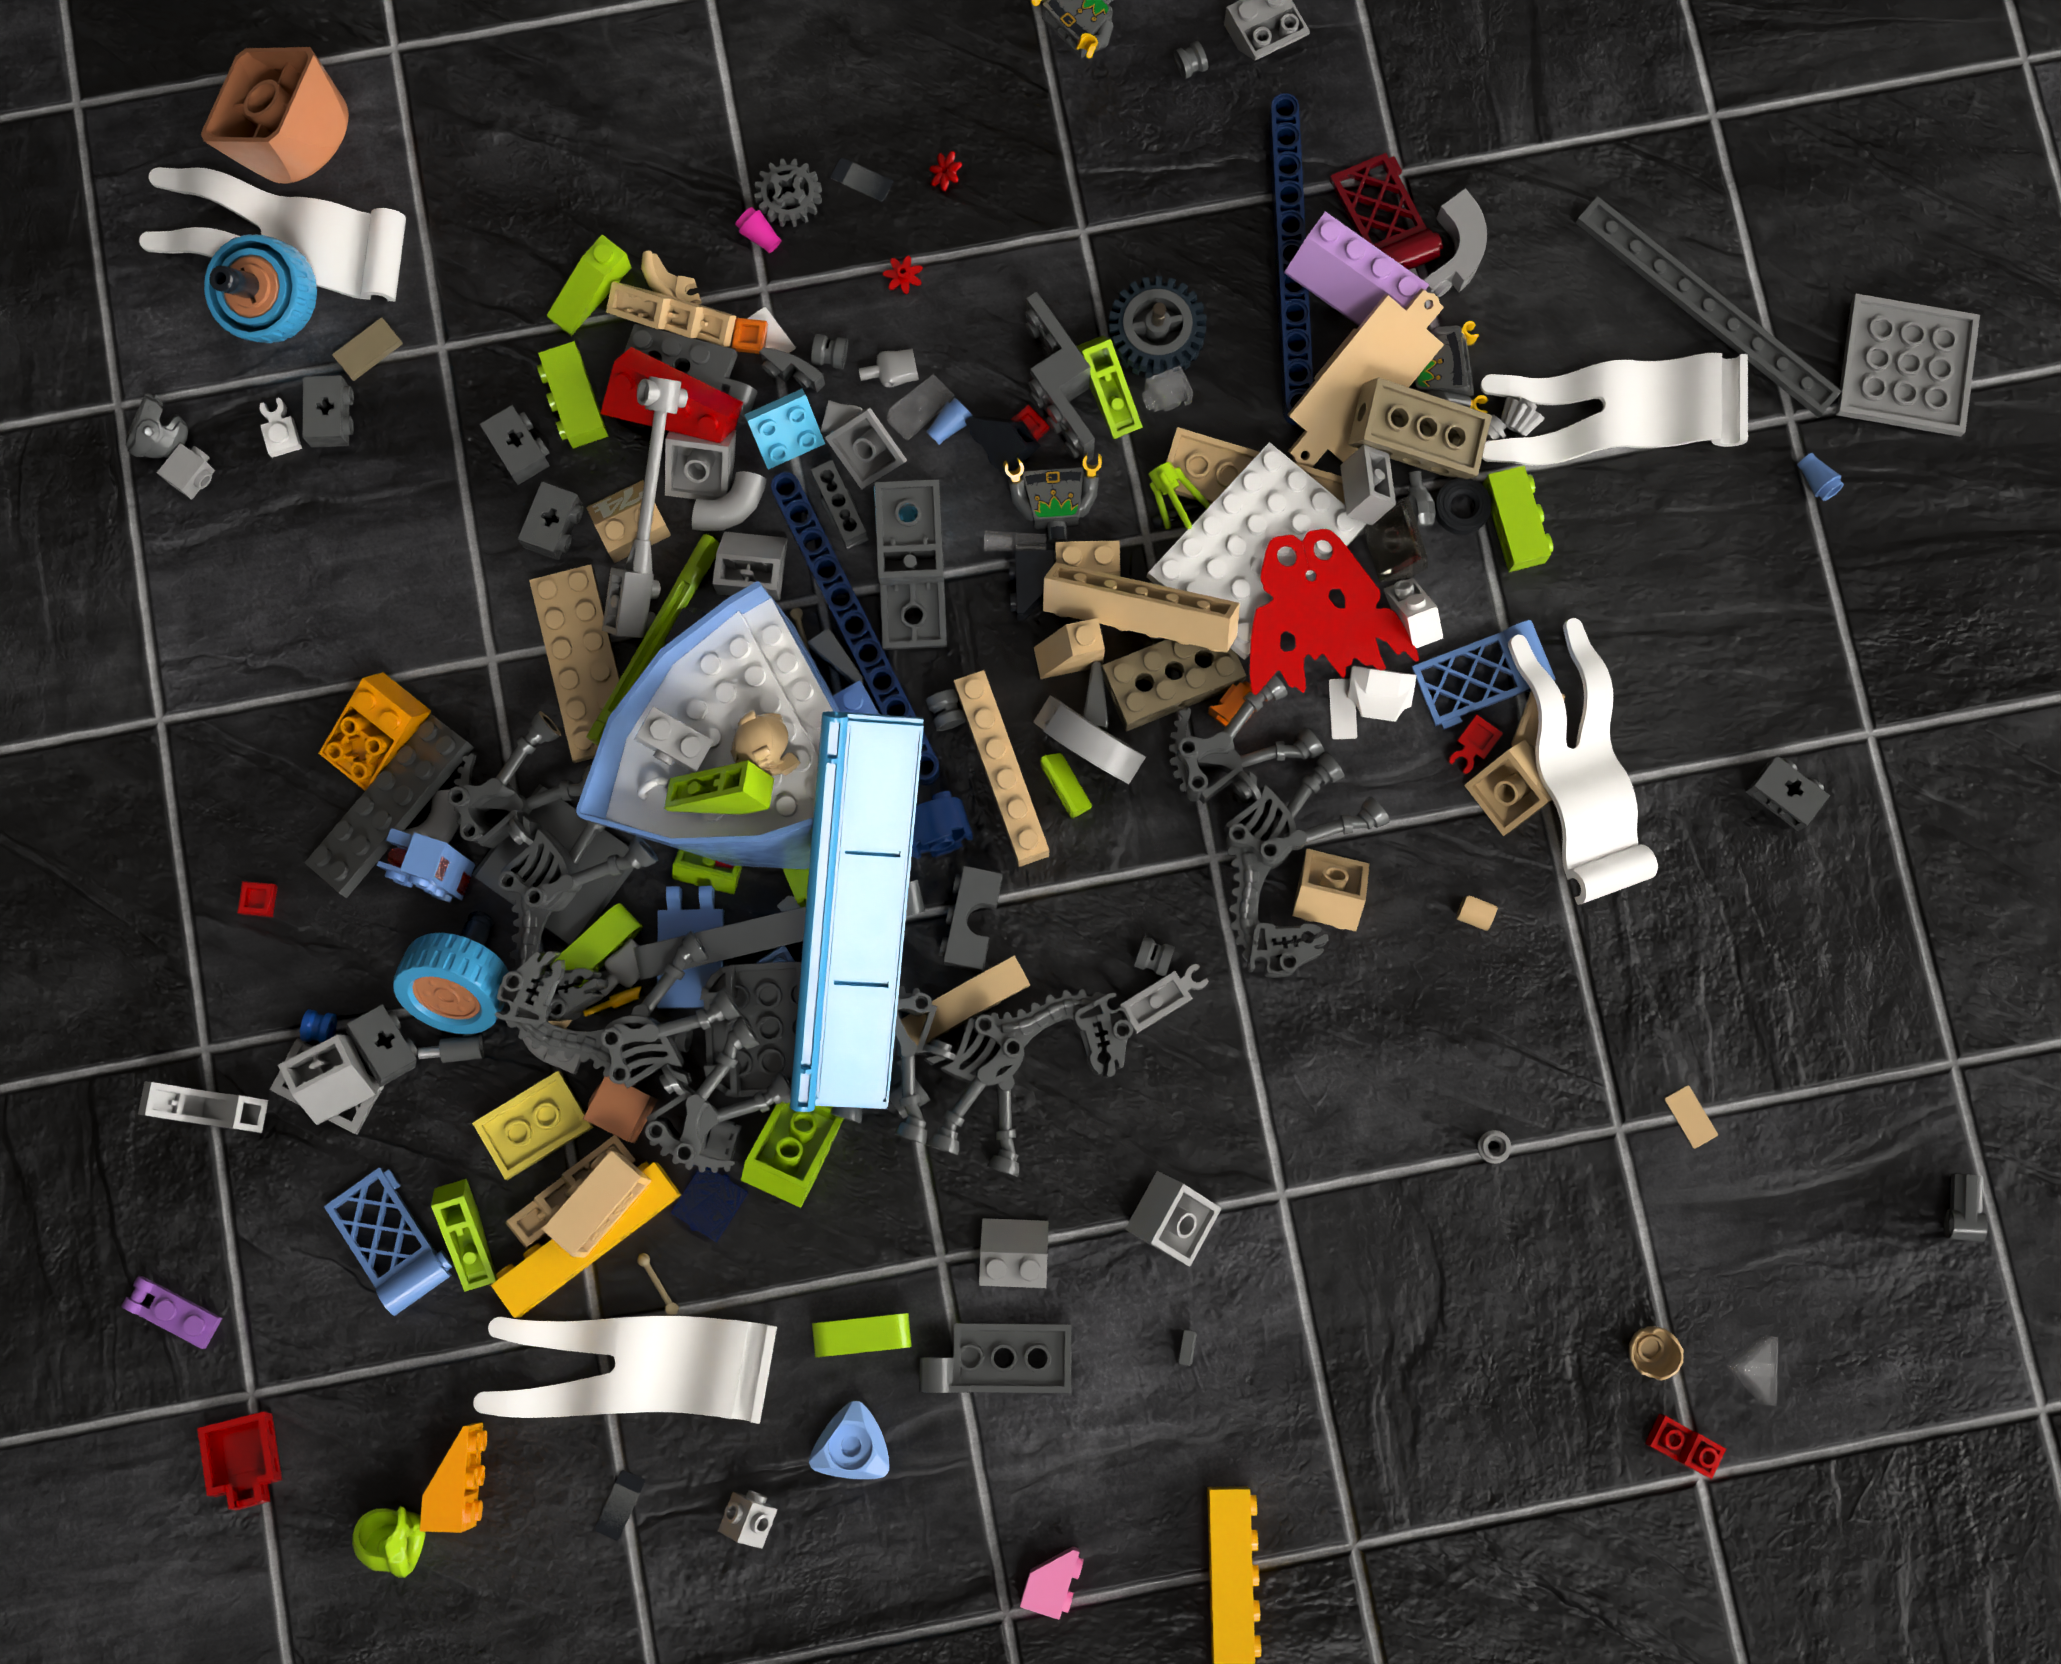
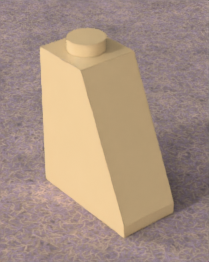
M1098 618L1066 624L1034 647L1040 679L1091 669L1094 661L1101 662L1102 667L1105 647Z

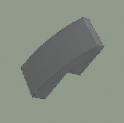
M763 347L759 351L763 363L761 366L772 378L778 376L786 383L793 375V378L804 389L810 387L816 393L825 385L823 373L806 361L792 354L772 348Z

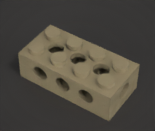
M1378 377L1362 385L1348 445L1360 448L1365 444L1388 453L1390 459L1452 479H1470L1478 476L1492 415Z
M1170 639L1102 665L1103 680L1126 732L1228 691L1232 684L1237 686L1246 679V673L1239 657L1231 648L1228 652H1215L1192 644L1183 645ZM1203 658L1208 660L1211 666L1201 668L1195 661ZM1175 670L1180 673L1181 678L1172 680L1165 673ZM1140 682H1146L1152 689L1142 692L1135 685Z

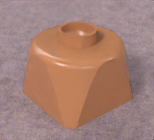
M311 47L246 48L235 57L201 135L204 142L270 181L283 184L294 183L316 173L336 153L347 130L348 107L343 96Z

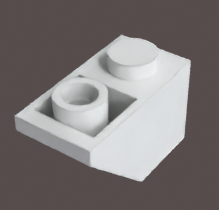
M1414 578L1400 580L1394 585L1384 588L1391 610L1397 614L1405 626L1411 642L1416 648L1443 639L1438 608Z

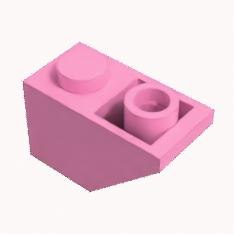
M1071 1547L1030 1569L1020 1601L1021 1608L1058 1620L1062 1611L1068 1613L1074 1594L1068 1591L1071 1579L1079 1578L1084 1559L1078 1557L1080 1553L1079 1548Z

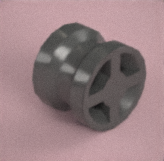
M1198 40L1190 43V46L1186 49L1180 47L1174 50L1175 63L1183 79L1191 77L1193 72L1208 70V60Z

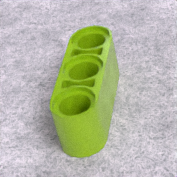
M618 903L567 947L554 962L564 960L565 971L577 968L599 971L605 965L604 962L621 948L630 937L634 939L640 933L643 926L621 903ZM583 979L581 985H574L572 987H581L588 980Z
M909 1313L812 1323L815 1357L912 1347Z

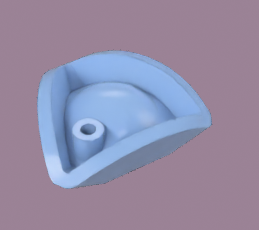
M860 1401L849 1402L825 1427L809 1457V1464L814 1471L848 1479H878L886 1476L889 1471V1456L886 1443L875 1418Z

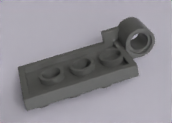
M634 324L625 351L633 347L651 357L661 356V362L675 369L682 363H689L690 370L686 374L743 402L738 423H747L744 414L752 411L758 392L745 383L729 379L738 356L735 349Z
M954 1323V1357H920L919 1392L1071 1393V1324ZM1000 1348H1007L1014 1355L1012 1365L1007 1368L999 1367L994 1361V1355ZM1035 1348L1044 1350L1048 1357L1047 1363L1041 1368H1034L1028 1363V1354Z

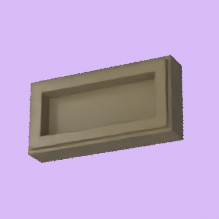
M381 317L333 353L332 356L348 376L355 381L403 343Z

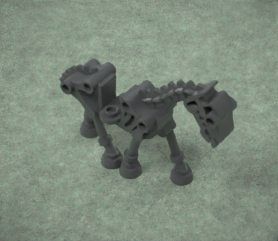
M1276 674L1257 695L1248 692L1243 697L1245 702L1225 729L1211 738L1202 739L1193 736L1186 738L1187 723L1191 709L1187 708L1186 711L1180 710L1179 715L1182 719L1181 721L1174 722V727L1178 730L1177 732H1172L1170 736L1171 739L1175 740V744L1169 746L1170 752L1175 753V757L1170 759V764L1178 769L1174 771L1173 777L1175 779H1182L1183 783L1179 786V790L1185 791V795L1190 801L1196 802L1200 800L1204 804L1234 781L1236 788L1232 792L1236 799L1243 806L1247 803L1251 805L1228 822L1224 828L1227 834L1225 838V846L1228 849L1227 853L1229 856L1236 857L1231 865L1232 867L1239 868V873L1233 876V880L1239 882V887L1233 889L1231 893L1237 898V903L1229 908L1230 912L1236 914V920L1231 923L1230 928L1237 930L1239 934L1235 944L1243 945L1245 948L1242 956L1247 961L1248 972L1251 973L1255 969V961H1261L1264 964V975L1272 978L1288 977L1301 965L1319 957L1324 951L1320 947L1327 943L1328 935L1324 934L1314 939L1312 943L1299 942L1295 947L1293 943L1287 944L1284 949L1283 945H1278L1282 940H1284V944L1290 943L1292 939H1294V943L1298 942L1304 934L1313 938L1322 931V928L1314 924L1275 927V925L1259 922V896L1269 870L1278 867L1288 857L1291 850L1302 849L1305 843L1343 832L1344 835L1353 833V829L1378 828L1390 822L1389 816L1379 802L1369 796L1361 805V811L1357 813V816H1350L1349 813L1342 814L1338 820L1303 831L1296 830L1294 818L1311 793L1316 794L1319 791V784L1325 785L1328 782H1337L1343 779L1345 775L1335 759L1327 752H1324L1321 742L1307 727H1304L1296 736L1297 741L1292 745H1284V741H1275L1273 746L1241 756L1236 752L1233 738L1253 711L1258 712L1263 707V701L1269 702L1271 699L1276 701L1288 695L1285 686ZM1321 755L1316 762L1317 766L1313 768V774L1310 776L1305 775L1300 780L1302 785L1287 807L1266 785L1260 788L1259 791L1257 777L1250 771L1248 775L1243 771L1244 767L1276 758V761H1285V757L1302 758L1305 760L1307 757L1313 758ZM1199 767L1226 772L1227 775L1208 789V779ZM1268 805L1269 810L1265 822L1263 823L1262 827L1254 835H1252L1250 832L1254 829L1257 822L1259 821L1263 813L1264 807ZM1276 814L1278 817L1272 824V829L1268 840L1262 841L1261 839L1266 834ZM1253 815L1252 819L1244 826L1242 823Z
M538 711L532 719V726L528 729L529 733L518 738L516 741L517 747L496 778H491L480 786H472L471 778L476 755L471 753L469 757H463V761L466 762L464 767H458L457 771L461 773V778L455 779L454 783L459 787L451 788L448 792L449 803L454 806V811L459 812L461 815L457 819V824L461 825L460 834L465 840L494 849L510 835L519 845L523 842L529 845L501 870V875L498 878L500 888L511 892L508 895V900L516 901L512 911L519 913V918L513 922L514 926L519 927V933L512 936V941L517 943L516 950L510 952V957L515 959L516 966L510 972L517 970L534 953L539 952L541 935L551 912L565 910L573 900L576 892L581 890L584 883L608 874L613 876L619 875L626 869H639L642 866L648 867L659 861L653 849L641 837L636 836L629 844V851L625 856L611 855L608 856L606 862L579 871L578 862L597 832L602 833L606 826L585 820L587 822L586 827L571 851L568 852L549 830L542 829V824L536 819L529 818L528 815L532 809L561 798L563 801L573 800L574 796H581L591 765H589L581 775L582 780L578 784H573L571 780L561 781L559 786L528 798L515 792L509 781L527 754L532 755L537 749L535 746L537 743L551 742L561 736L557 726L541 711ZM489 811L510 812L495 826L489 818ZM583 968L566 970L563 979L559 981L556 989L571 988L555 991L550 1003L551 1012L548 1021L563 1022L580 1018L584 1009L604 998L603 994L595 992L608 988V980L598 979L602 974L596 970ZM545 970L544 977H550L553 971ZM542 979L536 980L537 982H540L539 985H544V982L541 981ZM583 979H585V980H591V981H589V982L583 984L582 987H572V986H574V985H577V986H578V985H581ZM537 988L532 989L535 992L534 995L540 993L536 991Z
M693 931L687 933L682 939L683 944L677 947L678 951L672 963L666 964L663 969L665 974L645 1000L633 1008L631 1015L612 1021L603 1030L574 1031L563 1029L548 1022L551 1012V1000L559 981L563 979L565 974V961L557 960L554 962L560 956V952H536L517 970L506 973L499 987L497 999L507 1002L510 1005V1011L508 1013L505 1011L496 1012L495 1016L505 1020L510 1028L517 1026L520 1030L518 1037L520 1039L529 1037L532 1040V1048L537 1049L540 1046H545L548 1048V1054L551 1056L555 1055L558 1051H564L566 1059L572 1058L574 1054H579L581 1062H587L589 1059L594 1060L593 1067L595 1069L601 1066L605 1067L603 1072L605 1077L609 1076L610 1080L615 1084L624 1083L627 1088L632 1087L662 1067L664 1074L659 1077L662 1085L669 1094L676 1092L680 1096L646 1117L649 1124L646 1126L645 1133L650 1140L651 1146L659 1143L663 1147L660 1155L666 1156L669 1153L673 1155L672 1162L674 1164L683 1163L688 1170L692 1169L693 1165H697L699 1172L702 1173L706 1170V1167L711 1168L713 1173H717L720 1167H724L726 1172L730 1171L731 1166L735 1164L734 1160H720L701 1154L705 1149L709 1131L721 1121L758 1110L764 1113L770 1110V1105L773 1103L777 1105L781 1102L790 1103L791 1083L782 1071L777 1073L771 1080L772 1084L767 1087L768 1091L764 1094L762 1091L754 1094L752 1099L718 1109L708 1102L707 1098L731 1068L735 1069L738 1060L735 1059L737 1050L743 1047L749 1049L760 1045L754 1031L742 1016L735 1001L725 988H722L714 996L715 1001L709 1004L710 1009L701 1008L696 1010V1015L662 1024L650 1017L654 1008L677 979L682 980L685 975L683 969L686 963L690 964L693 961L699 963L709 959L705 948ZM552 964V975L544 977L545 967ZM542 979L541 981L544 982V985H539L540 982H537L536 980ZM537 988L536 991L540 993L534 995L535 992L532 989ZM717 1019L720 1022L724 1019L728 1021L737 1019L732 1025L733 1030L727 1033L728 1037L723 1053H718L716 1061H718L717 1065L695 1092L688 1086L692 1082L690 1074L676 1067H682L684 1060L671 1035L700 1027L706 1030L711 1028V1023ZM639 1024L644 1025V1026L641 1027V1028H637V1027L639 1026ZM649 1042L648 1044L639 1045L628 1050V1043ZM647 1051H665L668 1053L667 1056L654 1055L638 1059L634 1062L630 1059V1056ZM653 1064L641 1073L636 1075L637 1067L642 1065ZM687 1099V1116L683 1134L681 1135L668 1118L661 1117L660 1115Z
M900 986L893 1055L902 1057V1099H899L901 1107H905L908 1116L905 1123H900L894 1134L947 1153L958 1155L959 1141L956 1140L958 1133L955 1132L957 1126L961 1128L965 1121L962 1117L984 1087L996 1085L998 1088L999 1131L995 1132L996 1140H1000L1001 1149H999L997 1155L992 1156L987 1167L1018 1177L1019 1163L1016 1162L1018 1155L1016 1154L1013 1138H1016L1015 1129L1012 1130L1011 1089L1014 1086L1012 1075L1018 1070L1023 1061L1024 1047L1043 1029L1057 1022L1072 1019L1075 1028L1081 1034L1087 1054V1064L1095 1075L1102 1074L1103 1064L1097 1059L1098 1054L1102 1052L1106 1056L1103 1078L1114 1076L1115 1069H1120L1124 1066L1127 1040L1133 1033V1027L1124 1007L1116 1010L1108 1008L1107 1001L1116 997V993L1105 995L1095 992L1090 997L1087 996L1084 989H1080L1076 996H1072L1068 990H1064L1061 998L1055 999L1052 995H1048L1045 998L1044 1005L1040 1006L1034 1002L1031 1005V1012L1026 1014L1023 1009H1019L1017 1017L1012 1018L1009 1012H1005L1002 1019H999L996 1012H993L991 1016L983 1014L976 1019L968 1018L956 1054L951 1053L952 1045L938 1040H933L930 1045H925L938 1006L932 1005L930 996L926 993H920L919 988H914L912 993H906L904 986ZM898 1012H907L914 1016L927 1015L917 1045L908 1036ZM972 1032L975 1038L970 1047L965 1051ZM1103 1032L1104 1036L1096 1037L1095 1034ZM986 1039L987 1042L977 1058L966 1068L960 1070V1064L971 1057L980 1046L982 1040ZM1105 1042L1106 1046L1098 1048L1097 1044ZM993 1047H995L996 1053L987 1064L979 1068L976 1075L970 1074L983 1063ZM918 1054L930 1056L924 1059L930 1065L941 1061L949 1062L950 1064L942 1067L941 1071L971 1083L951 1111L946 1110L943 1116L945 1119L943 1127H939L937 1133H933L928 1141V1131L925 1130L927 1122H925L918 1103H921L919 1094L916 1095L915 1055ZM833 1106L830 1114L861 1124L863 1110L855 1107Z

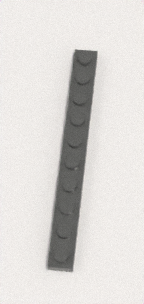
M1597 196L1576 221L1578 226L1739 355L1748 354L1749 363L1818 418L1840 395L1842 391L1600 197Z

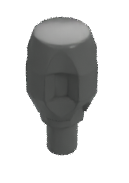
M1421 471L1409 472L1410 488L1408 489L1409 494L1405 502L1406 519L1413 529L1430 527L1434 524L1436 515L1434 500L1428 490H1426V486H1423Z

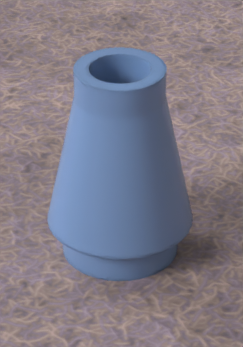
M954 398L950 403L946 402L926 432L940 445L945 439L967 426L965 421L973 415Z
M1813 453L1805 456L1797 465L1803 472L1815 497H1820L1823 501L1833 497L1844 486L1840 480L1841 475L1820 461Z

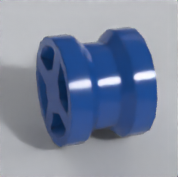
M308 1009L301 1022V1041L311 1042L312 1040H317L319 1043H322L334 1037L337 1028L336 1014L326 1013L321 1015L316 1010Z

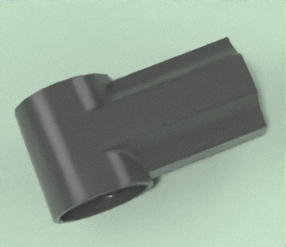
M1951 1174L1950 1209L1947 1210L1944 1218L1945 1236L1948 1239L1983 1242L1988 1231L1987 1216L1982 1212L1983 1176Z

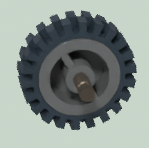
M1155 276V282H1149V277L1142 278L1140 285H1137L1136 281L1129 284V290L1123 289L1119 293V299H1115L1109 316L1108 335L1113 343L1117 357L1122 359V365L1126 369L1129 365L1133 367L1132 373L1139 375L1140 371L1146 372L1145 378H1152V374H1159V379L1166 378V373L1171 372L1172 376L1179 374L1180 368L1186 370L1190 367L1191 361H1195L1199 356L1206 333V314H1203L1204 306L1202 302H1197L1196 293L1192 291L1189 294L1187 292L1188 286L1184 283H1181L1179 287L1175 285L1176 279L1170 277L1168 283L1162 282V276Z

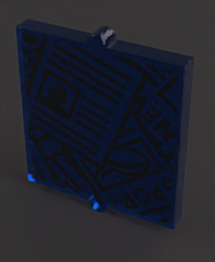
M706 1167L703 1173L699 1172V1170L697 1171L671 1213L689 1224L692 1231L698 1230L710 1239L718 1242L747 1197L748 1192L731 1182L728 1175L722 1176L719 1173H713L711 1168Z

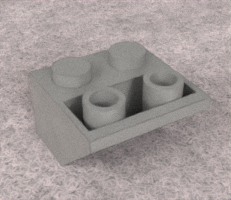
M1239 0L1226 7L1224 26L1237 49L1253 60L1260 59L1310 34V30L1292 0Z
M724 532L715 560L712 584L716 593L732 596L759 581L773 600H780L788 539L784 537Z
M336 1035L278 1064L291 1095L316 1125L377 1095L349 1035Z

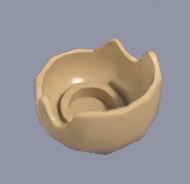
M1647 1326L1634 1333L1629 1343V1359L1636 1370L1642 1375L1658 1380H1666L1677 1374L1682 1366L1683 1348L1670 1331L1656 1326Z

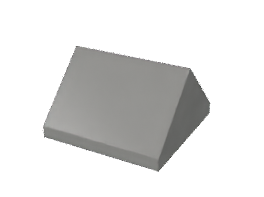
M871 408L861 410L825 437L861 490L907 461Z

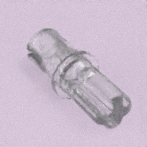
M1013 529V532L988 530L984 532V551H1010L1012 555H1015V551L1047 549V536L1045 534L1017 533V529Z

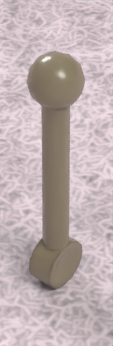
M793 608L790 616L796 622L798 633L810 653L802 624L803 612L800 608Z
M646 1253L640 1254L637 1262L645 1268L664 1300L666 1313L670 1316L676 1315L679 1312V1305L672 1302L650 1265V1256Z

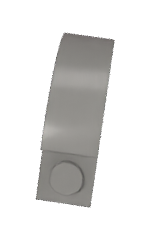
M1466 188L1443 204L1436 218L1452 238L1455 248L1454 257L1424 279L1429 284L1426 292L1433 293L1438 297L1444 295L1452 286L1458 292L1464 289L1474 277L1486 249L1487 226L1478 203Z
M1051 695L1033 722L1042 728L1043 732L1074 753L1127 784L1131 782L1146 758L1129 744L1094 725Z
M145 1081L138 1115L262 1133L268 1100Z

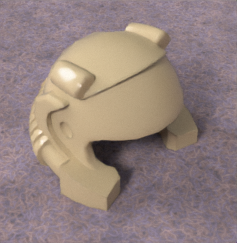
M752 710L740 718L736 734L733 738L732 750H730L735 763L749 760L770 776L779 774L786 776L801 763L793 753H787L781 758L788 744V731L780 714L768 713L758 715Z

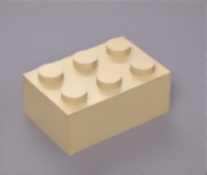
M610 1151L608 1154L601 1153L591 1164L590 1168L593 1171L585 1180L580 1178L567 1193L570 1196L562 1207L556 1205L544 1219L547 1224L542 1230L572 1257L585 1258L652 1181L620 1153Z

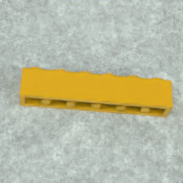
M645 1162L637 1167L652 1181L585 1258L572 1257L551 1239L543 1246L537 1243L523 1254L525 1260L514 1267L513 1264H509L495 1275L498 1280L491 1287L514 1318L522 1317L682 1196L659 1163L653 1162L649 1165L648 1162Z
M1248 1486L1207 1487L1212 1664H1255V1657H1261L1260 1636H1254V1622L1260 1621L1259 1600H1253V1586H1259L1258 1565H1252V1551H1258L1257 1530H1251V1516H1257L1256 1495H1250V1488Z

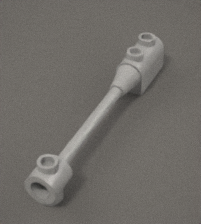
M649 376V379H642L637 388L638 403L645 405V409L654 410L637 538L634 539L625 569L611 567L602 631L616 636L644 638L646 630H649L656 618L655 613L649 611L650 601L659 597L661 587L659 581L654 580L651 541L649 539L667 413L677 414L678 408H684L688 400L687 390L681 388V381Z

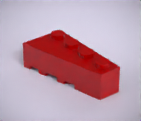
M630 347L614 361L600 414L652 427L654 410L645 409V405H640L637 400V388L642 379H649V376L681 381V388L686 389L688 393L687 404L684 408H678L677 414L667 413L665 430L721 443L736 428L743 405L742 401L633 347Z

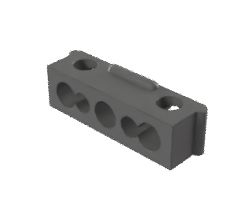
M833 460L811 469L813 479L822 496L821 503L831 524L836 526L846 549L848 550L868 541L866 530L858 515L859 511L848 488L844 486ZM824 479H833V489H836L834 492H830L828 483L823 482ZM837 501L845 502L842 507L833 506ZM844 516H849L850 525L856 526L855 530L851 532L845 530L847 526L845 520L842 519Z

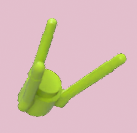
M1171 462L1158 466L1148 474L1152 480V483L1149 485L1155 494L1166 529H1170L1171 524L1162 493L1163 495H1169L1187 529L1192 528V524L1174 491L1180 486L1178 480L1206 509L1211 505L1185 477L1181 468L1177 467L1174 469Z

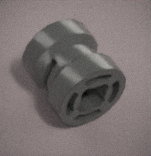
M816 334L812 346L811 364L817 366L831 364L833 368L843 370L847 358L848 339L837 337L834 340L829 339L826 335Z
M955 689L941 691L925 700L928 709L935 716L933 723L936 731L952 729L966 721L963 710L958 708L957 702L959 698Z
M1144 936L1134 967L1142 970L1149 968L1154 970L1155 974L1165 977L1175 946L1167 943L1160 945L1155 943L1154 939ZM1156 952L1154 960H1150L1152 953Z

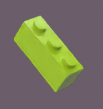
M575 341L538 353L542 363L537 365L543 384L548 382L551 392L546 394L552 412L558 410L561 421L556 422L561 439H568L572 448H576L609 437Z
M1525 465L1488 474L1483 482V486L1487 489L1491 498V515L1508 572L1545 564L1551 556V552H1553V543L1551 536L1544 532L1542 525L1544 513L1541 505L1535 502L1533 495L1535 493V483L1532 475H1527Z

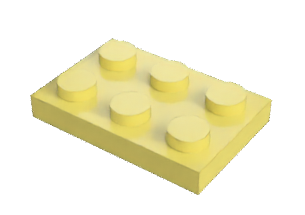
M560 1071L553 1073L472 1123L505 1180H509L593 1128L590 1122L583 1119L585 1112Z

